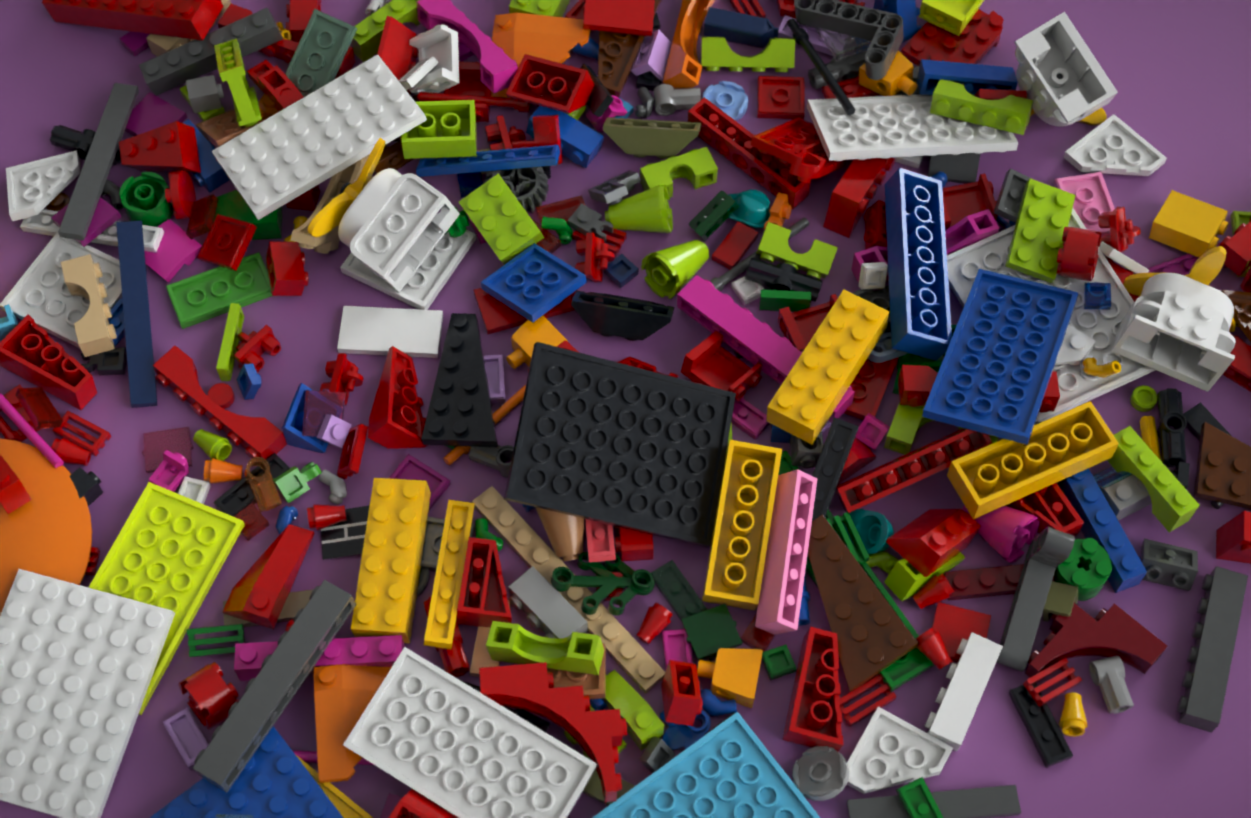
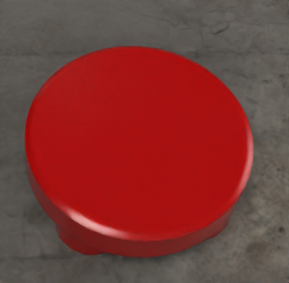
M186 170L170 171L168 174L170 188L165 189L166 201L172 203L174 216L177 220L192 218L196 211V194L192 179Z

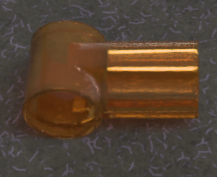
M261 457L249 460L244 475L251 487L259 511H269L282 505L270 473L269 463ZM260 466L264 470V475L255 477L251 474L250 468Z

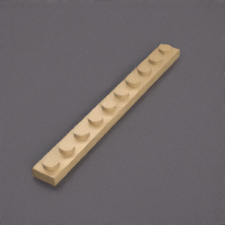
M493 486L472 501V503H475L474 508L483 518L488 520L493 529L529 568L533 566L550 584L554 569L567 567ZM570 587L566 591H558L587 621L588 632L593 635H600L602 643H605L606 652L645 694L663 680L665 671L602 603L599 604L597 612L593 615L585 614L582 611L583 599L592 595L587 587ZM586 604L589 607H594L592 604Z

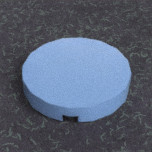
M721 81L714 86L713 84L708 86L703 92L702 99L705 97L735 121L741 119L747 112L748 96L745 94V90L734 82Z

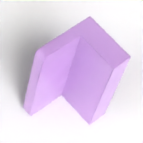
M660 30L652 32V36L645 37L631 71L636 76L651 71L662 82L672 43Z

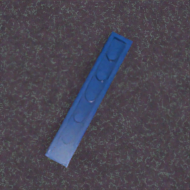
M559 145L479 151L477 152V157L420 158L416 173L418 177L554 166L558 163L560 147Z

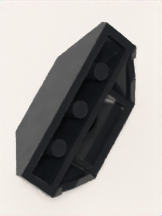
M577 290L571 302V306L593 332L607 337H625V339L630 341L644 340L669 324L675 308L652 301L605 293H585L584 291Z

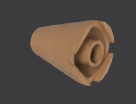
M535 507L556 556L562 557L563 562L578 559V554L583 552L584 518Z

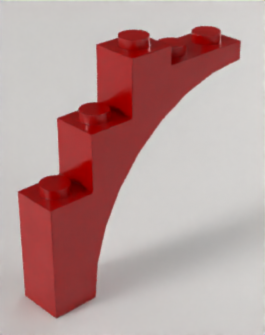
M546 662L479 668L481 694L499 705L525 709L546 717L563 728L580 744L590 760L598 764L596 772L601 782L604 801H616L617 791H622L621 773L615 774L614 764L619 763L617 746H622V737L627 736L626 718L621 719L620 709L590 711L589 695H584L583 685L554 688L553 672H547Z

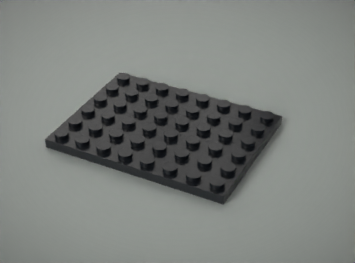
M536 342L533 347L504 500L709 547L711 546L736 393Z

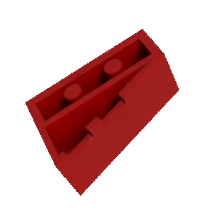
M175 121L119 142L122 165L140 171L164 172L186 170L187 172L201 173L195 128Z
M1057 483L1005 505L1036 516V520L1039 521L1038 533L1042 532L1046 527H1051L1077 536L1084 524Z
M469 537L457 608V624L491 628L492 621L512 623V615L507 600L496 540Z

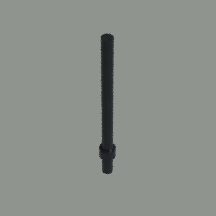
M789 19L787 25L792 31V36L796 43L802 46L847 115L854 114V106L808 40L809 35L807 32L800 28L795 19Z

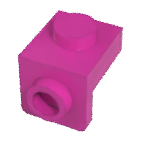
M612 95L614 100L600 118L594 115L591 110L586 114V117L597 132H604L603 125L607 117L615 118L616 115L625 116L627 114L623 102L617 96Z
M165 450L163 453L164 460L148 479V482L175 492L183 482L184 477L189 474L187 459L180 453H171Z

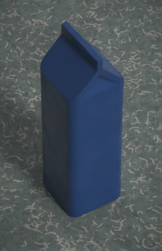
M709 7L704 23L705 37H725L726 41L759 48L766 47L770 38H778L779 28L774 27L767 18Z

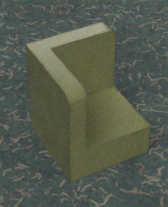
M1052 581L1043 609V621L1049 622L1052 613L1069 617L1074 603L1078 604V587Z

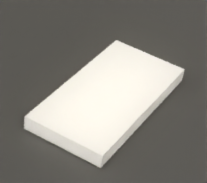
M343 306L337 346L338 353L387 356L389 348L394 346L411 357L438 358L443 311Z

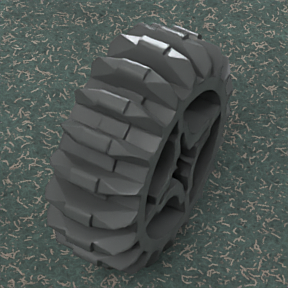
M542 167L495 170L486 174L484 183L499 173L525 211L534 214L535 207L541 208L542 202L546 201L549 185L547 184L548 177L544 174Z

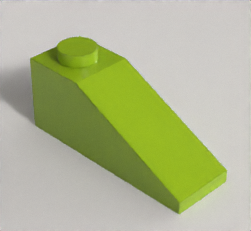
M960 552L928 577L922 575L903 558L897 561L884 583L901 601H904L915 595L934 575L939 576L957 566L965 559V556Z
M615 669L607 674L606 699L603 700L609 709H620L621 719L626 718L627 733L642 751L648 746L653 736L660 738L664 735V724L650 705Z

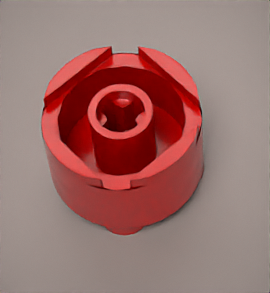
M1065 227L1062 241H1064L1063 247L1059 248L1057 256L1058 267L1056 275L1092 281L1097 266L1098 247L1101 244L1102 232Z
M216 662L207 664L178 683L182 695L187 692L189 694V702L187 704L202 725H207L208 730L229 717V710L238 701L237 698L239 697L233 684L229 683L226 685L222 679L224 674Z

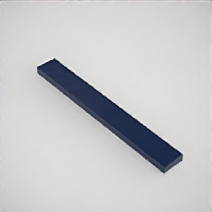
M142 220L116 222L131 408L158 406L155 370L153 367L154 357Z

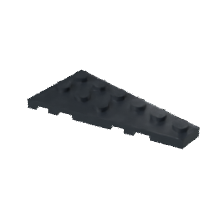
M451 314L421 438L424 445L498 447L476 314Z

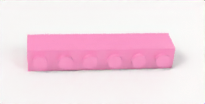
M798 469L778 475L755 627L774 635L798 629L817 478Z

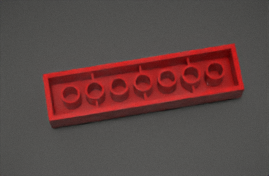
M43 0L41 2L55 22L202 41L224 7L221 0Z

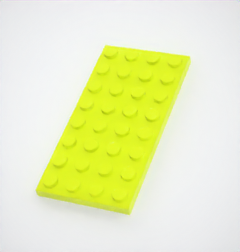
M148 482L88 587L175 612L139 715H142L182 642L187 629H189L245 525L243 520L151 482Z

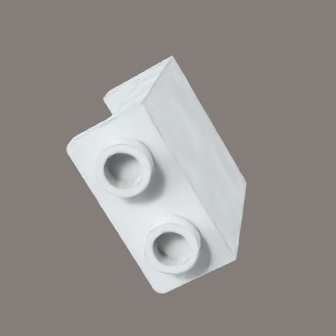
M437 25L433 29L420 33L409 40V45L419 50V61L434 56L438 61V64L413 88L409 89L410 92L415 94L419 92L439 93L459 84L458 32L448 28L446 25Z

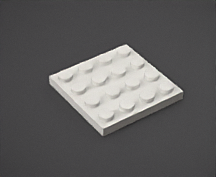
M468 230L463 235L455 238L451 237L449 233L444 234L400 292L367 268L352 252L340 267L341 272L417 309L428 310L475 242L476 234Z
M57 232L0 303V307L5 311L4 306L9 304L15 316L21 320L29 314L39 327L80 348L74 323L86 314L90 301L81 296L71 295L64 281L61 262L89 254L94 263L99 262L103 277H100L99 280L100 283H104L108 296L104 298V303H108L111 310L118 300L122 298L119 260L89 245L83 247L74 239L62 238Z

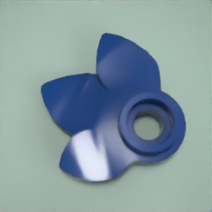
M664 710L659 714L661 720L669 726L662 740L671 750H678L683 747L686 750L705 736L711 727L710 717L703 710L700 715L695 717V720H699L702 723V726L699 728L665 722Z

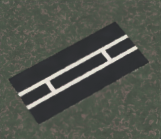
M369 506L345 509L347 521L321 529L323 560L362 554Z

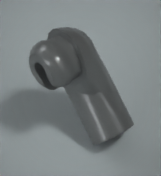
M641 87L637 91V95L641 99L642 105L636 106L635 115L645 119L651 115L654 98L646 87Z
M107 179L101 194L103 196L108 194L111 197L112 206L116 210H121L123 205L119 194L120 187Z

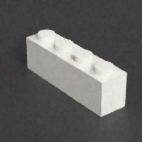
M973 632L968 640L962 638L956 652L961 655L957 664L952 662L946 678L950 679L947 689L941 687L935 702L940 704L936 713L930 712L924 726L929 729L928 734L952 746L955 751L960 748L1003 646Z

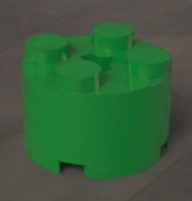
M142 172L141 176L135 178L131 176L122 184L119 194L129 221L142 220V225L158 227L171 218L174 208L172 203L166 201L165 189L169 187L162 176L153 172Z
M1075 539L1069 557L1055 568L1053 576L1055 582L1078 587V601L1089 600L1099 594L1112 571L1111 560L1106 550L1095 539Z

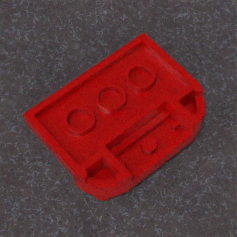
M978 9L960 36L927 21L901 49V54L917 66H920L921 59L977 64L993 46L996 47L998 45L1004 19L993 10L988 15Z
M799 117L752 136L750 144L762 154L779 158L778 160L781 163L791 164L789 173L797 176V180L804 183H810L811 179L823 177L845 166L847 161H829L814 124Z

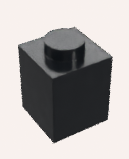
M79 467L69 476L77 489L79 498L84 496L88 506L103 493L99 486L101 480L92 471L86 473Z

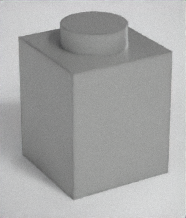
M214 75L186 80L188 96L194 113L222 108L220 98H224L222 84L216 83Z

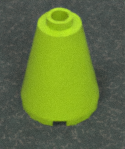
M658 185L623 199L617 204L609 205L608 210L605 211L606 221L613 224V229L656 233L672 232L673 215L672 208H669L668 200H670L666 185Z
M695 239L650 253L642 259L641 268L642 270L645 269L647 274L644 279L650 289L659 297L668 296V299H671L683 289L708 260L709 250L705 243Z

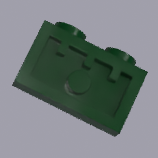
M721 190L689 222V226L706 241L739 206L733 198Z

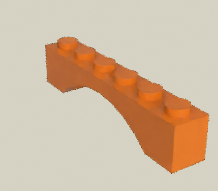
M682 0L663 78L664 84L672 85L674 89L693 88L698 85L702 65L697 57V41L708 9L715 0Z

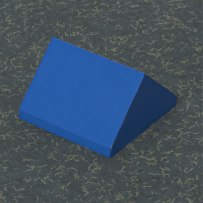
M303 383L299 384L282 426L287 445L325 453L328 443L318 439L317 435L325 415L331 414L338 418L342 408Z

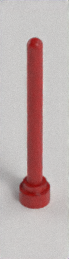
M419 92L417 94L419 101L474 100L477 104L514 107V110H518L521 113H529V102L510 97Z

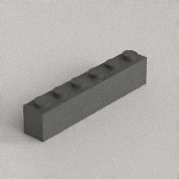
M265 8L207 34L203 41L193 40L139 64L147 86L157 96L186 83V80L195 79L217 69L214 45L237 38L241 55L244 57L282 40L283 37L268 8Z
M1216 566L1210 575L1206 574L1204 577L1202 589L1206 590L1205 596L1200 599L1197 613L1201 614L1199 622L1195 623L1192 637L1196 638L1195 645L1190 647L1187 656V662L1191 663L1190 669L1185 672L1182 680V687L1186 688L1185 694L1180 697L1177 705V712H1180L1179 723L1211 733L1220 724L1248 575Z

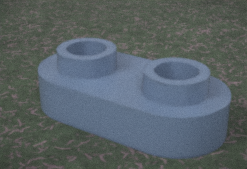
M891 332L882 334L867 359L875 363H882L908 353L892 349Z

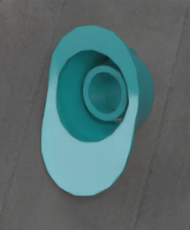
M755 189L746 190L739 194H729L739 206L729 217L730 219L755 228H764V224L770 218L771 209L770 201L766 194Z
M856 509L849 513L868 554L882 552L890 546L886 543V540L894 534L892 524L883 514L864 509ZM843 522L844 528H845V530H846V532H847V534H848V536H849L851 542L854 544V542H853V540H852V538H851V535H850V533H849V531H848V529H847L845 523Z

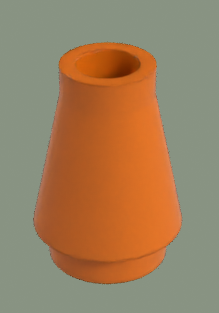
M215 458L205 460L203 480L210 481V484L240 481L242 479L243 465H236Z

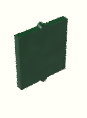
M726 603L681 619L688 636L687 643H691L697 660L717 654L720 648H734L742 645L741 638L736 629L737 622L732 620Z

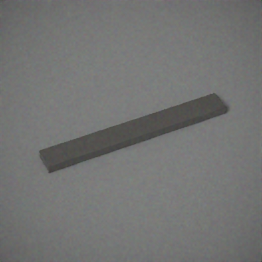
M114 83L58 231L60 237L84 241L116 156L119 142L123 137L139 93L138 86Z

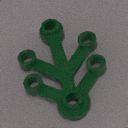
M583 552L579 555L578 567L582 570H591L597 576H576L569 568L558 567L554 569L551 577L552 586L560 592L566 591L570 587H600L591 596L583 599L581 609L588 615L595 614L599 604L617 588L627 589L619 597L611 598L608 611L615 616L621 615L624 612L625 605L637 594L648 595L655 586L653 576L649 571L644 569L634 571L621 561L617 554H615L616 560H612L615 564L604 561L603 565L599 562H583L582 560L589 561L588 552ZM617 570L618 572L622 573L624 577H616L610 571ZM586 604H592L594 607H589ZM614 604L619 605L620 608H616V607H614L613 605H614Z

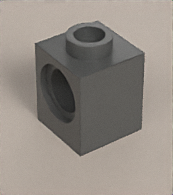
M822 431L813 445L794 435L791 436L792 466H801L803 468L816 467L823 448Z

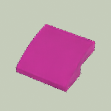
M168 219L158 226L163 228L164 235L157 252L145 251V262L164 280L170 282L184 264L190 266L198 256L202 245L171 219Z

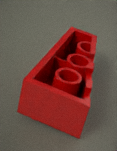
M810 626L803 637L782 740L811 748L816 746L832 747L836 751H839L844 746L841 732L842 710H840L839 697L841 690L838 679L837 633Z

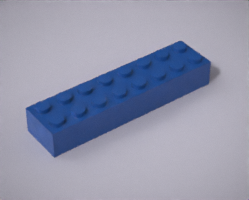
M899 168L884 184L892 349L937 360L947 351L952 338L942 181Z

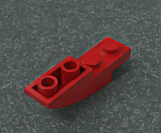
M267 60L247 70L249 78L272 100L278 112L304 98L277 65L273 67Z

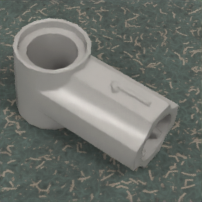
M669 84L657 86L654 88L656 113L667 116L673 114L676 110L691 109L701 100L700 89H674Z
M1113 656L1091 661L1089 663V671L1092 681L1096 686L1100 687L1109 713L1117 714L1131 709L1134 704L1124 680L1125 668L1121 658Z

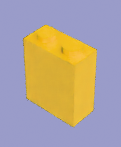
M1172 190L1152 223L1149 238L1200 257L1209 249L1217 247L1219 242L1218 235L1223 236L1229 222L1225 221L1228 211Z

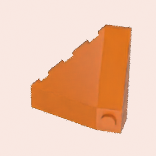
M526 13L495 15L492 42L502 48L504 53L517 63L518 67L524 54L562 64L570 57L568 52L574 46L579 44L582 47L589 41L590 30L583 29V19ZM508 88L495 94L491 91V96L507 97L506 92Z
M345 664L314 667L319 783L347 781L356 773L354 766L363 757L343 744L392 667Z

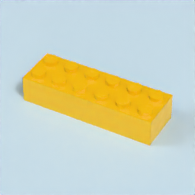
M843 290L767 406V422L813 445L887 328L889 311L849 291Z
M1089 401L1034 425L1028 445L1002 439L952 461L947 477L974 520L1111 459L1119 443L1092 402Z
M729 440L702 601L720 605L726 603V606L753 611L758 606L782 449Z
M374 478L355 597L356 606L353 610L351 631L355 637L402 635L404 643H410L431 497L429 486L425 480Z

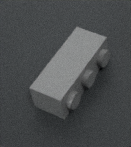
M533 566L508 586L511 604L518 611L522 609L528 615L527 620L535 629L540 627L546 633L545 637L565 638L570 636L572 632H588L587 621Z

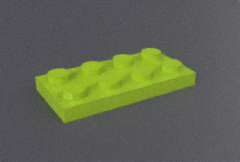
M1031 178L1026 182L1005 267L1049 283L1055 280L1058 267L1059 248L1063 247V231L1065 227H1068L1076 195Z

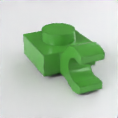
M310 462L301 471L296 466H293L273 479V482L285 502L290 503L310 490L307 482L322 472L317 464Z

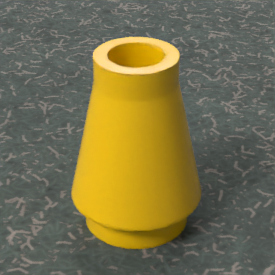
M1074 692L1065 694L1059 722L1062 733L1067 736H1081L1085 733V729L1088 726L1081 695Z

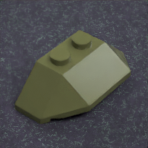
M607 117L603 125V131L626 154H633L635 157L651 155L657 156L660 159H667L677 155L698 136L701 129V122Z

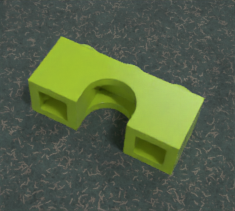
M703 147L693 149L679 156H671L661 162L647 164L645 167L640 168V183L644 191L658 185H666L669 197L671 198L673 197L674 179H688L694 189H698L717 182L718 168L708 148Z
M770 222L767 223L756 252L761 255L760 258L770 263H774L776 260L781 263L790 264L796 270H803L807 272V276L819 280L821 277L825 279L828 276L838 247L814 239L808 252L803 254L795 253L788 244L791 230Z

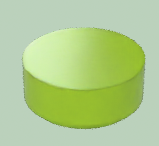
M1145 385L1136 387L1130 396L1131 405L1141 412L1151 411L1158 401L1156 391Z

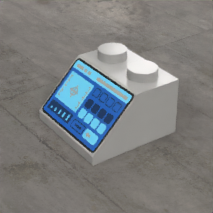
M1110 466L1093 475L1118 521L1152 504L1144 484L1130 472L1121 471L1117 473Z

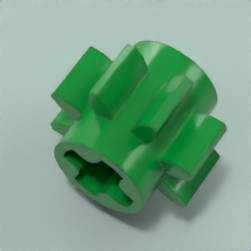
M464 210L459 212L460 215L445 234L449 233L451 237L455 238L466 232V227L469 226V218Z

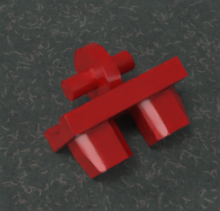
M503 115L496 116L497 123L485 126L488 142L499 139L501 141L490 144V151L513 149V141L526 139L525 132L521 129H516V126H511L509 128L510 131H507Z
M1116 207L1112 212H1104L1098 216L1099 227L1110 228L1111 234L1103 235L1101 242L1103 241L1119 252L1127 250L1128 244H1134V237L1141 233L1140 227L1133 226L1132 219H1126L1125 207Z
M593 232L586 233L585 239L576 241L577 254L585 256V262L576 263L575 269L585 274L586 278L591 279L595 283L602 282L603 269H607L608 262L615 260V254L608 251V244H604L602 238L595 237Z
M265 325L258 333L252 331L247 335L241 332L237 335L241 343L235 347L238 352L234 356L239 362L238 367L242 369L244 364H254L258 373L265 364L264 359L260 356L265 351L271 356H275L281 350V345L274 337L272 328Z
M338 353L336 360L326 363V374L332 379L331 382L321 384L319 391L323 397L335 400L340 406L347 405L349 394L353 392L354 386H361L364 380L363 376L358 373L359 368L347 360L345 353Z

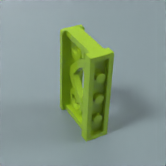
M237 38L214 45L219 75L222 82L227 81L230 87L239 127L256 125L259 120H262L256 90L254 86L249 87L245 76V68Z

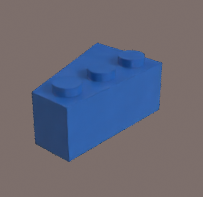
M915 0L874 1L873 9L895 13L902 17L904 33L902 43L911 39L921 29V26L917 25V16L920 15V8L916 7Z

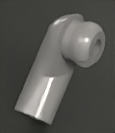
M323 470L319 476V481L330 487L329 501L339 505L347 495L345 481L328 470Z

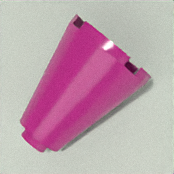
M964 505L962 509L966 513L970 514L966 506ZM1008 506L1000 507L974 519L981 525L977 533L1004 560L1010 563L1016 562L1023 556L1025 552L1021 549L1026 543L1030 545L1039 527V521L1036 520V516Z

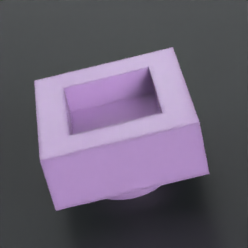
M326 414L317 438L335 447L342 448L352 424L331 414Z

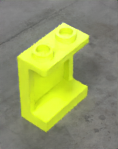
M923 0L919 17L960 36L984 0Z

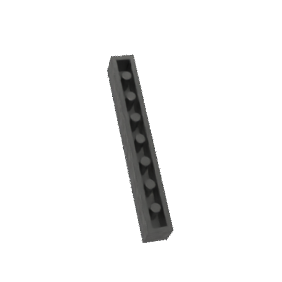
M325 579L320 586L314 588L306 607L297 612L292 627L279 638L278 647L272 655L270 654L264 659L261 671L257 677L252 678L246 685L243 697L239 702L237 701L231 706L228 713L229 717L223 725L215 729L211 737L212 741L208 747L197 755L193 769L200 777L226 793L229 791L355 608L356 603L351 594Z

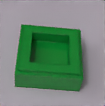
M786 644L762 653L761 659L770 681L796 672L797 668Z

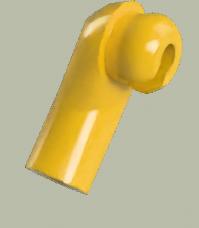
M1093 357L1086 358L1082 362L1084 366L1083 371L1091 376L1105 378L1121 371V365L1118 361L1097 365V360Z

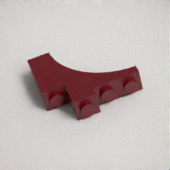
M1074 603L1069 617L1057 614L1051 616L1054 621L1050 627L1052 632L1043 642L1046 646L1041 652L1036 649L1030 655L1028 660L1029 666L1025 674L1031 678L1064 658L1070 659L1083 656L1106 658L1119 656L1122 662L1133 666L1145 674L1162 655L1167 645L1115 603L1108 611L1103 608L1095 618L1091 617Z

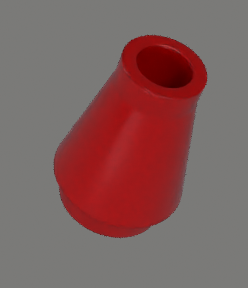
M56 438L51 446L64 463L87 466L91 459V451L85 450L66 438Z
M313 504V507L307 508L310 529L316 528L320 530L333 524L347 521L344 505Z
M942 573L939 576L934 575L912 597L922 610L929 605L950 598V594L954 592V589Z
M655 602L652 607L649 606L636 637L649 645L671 623L670 618L673 614L664 606Z
M933 627L915 639L918 642L916 647L936 665L938 670L952 662L940 633H936Z

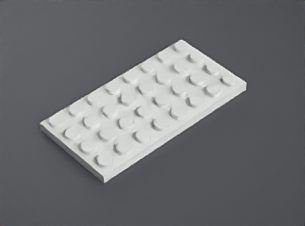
M377 54L219 146L212 153L259 220L369 155L379 138L385 140L386 145L427 119L420 107Z
M915 94L910 96L848 98L855 108V112L852 115H847L837 98L813 99L807 102L808 112L829 161L866 160L868 158L888 159L890 157L910 158L924 155H959L961 153L981 154L984 152L1016 151L1018 141L1012 132L931 114L930 108L933 95Z
M406 647L400 653L343 744L348 749L459 818H567L598 766L595 762Z

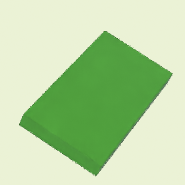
M259 252L242 258L237 271L219 266L166 285L182 329L228 313L231 303H237L244 307L272 296L269 275Z

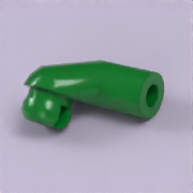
M542 218L541 229L555 230L559 236L560 243L564 245L571 243L573 230L564 219Z
M476 519V538L496 540L497 549L500 551L503 548V540L488 532L487 519Z

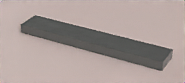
M1016 785L931 792L944 818H995L1021 814ZM898 795L850 799L846 802L849 818H910Z

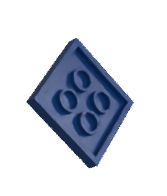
M534 243L481 281V288L533 323L586 284L587 280L585 274Z

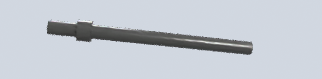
M805 217L788 228L791 230L789 239L809 226V221ZM754 252L719 278L715 277L710 282L718 291H722L724 289L723 286L747 270L751 258L761 260V255Z

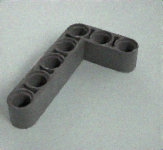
M837 0L794 1L796 21L799 24L871 41L865 54L866 75L872 80H879L886 76L904 37L903 19L900 15Z
M1046 527L1031 541L1000 641V645L1003 647L996 663L1021 672L1026 668L1055 568L1069 557L1074 545L1075 536Z

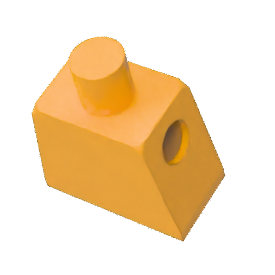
M897 51L886 76L882 79L872 80L868 78L865 63L859 67V84L882 96H895L900 91L910 96L917 88V83L912 81L914 66L899 51Z
M544 315L533 323L527 320L512 335L511 343L514 352L509 354L506 360L513 369H516L524 362L530 368L533 347L536 342L557 347L566 338Z
M720 648L717 652L716 662L699 659L698 676L712 679L711 691L714 695L727 700L735 699L737 704L753 708L763 650Z

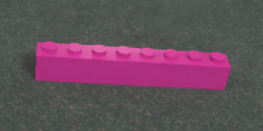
M698 275L677 294V307L711 333L718 331L724 336V343L752 364L756 365L758 362L762 364V371L782 385L802 354L787 338L780 337L767 323L760 322L748 309L741 308L728 294H722L709 280H704ZM849 386L828 419L829 422L832 423L834 417L839 418L851 406L855 393L851 386Z

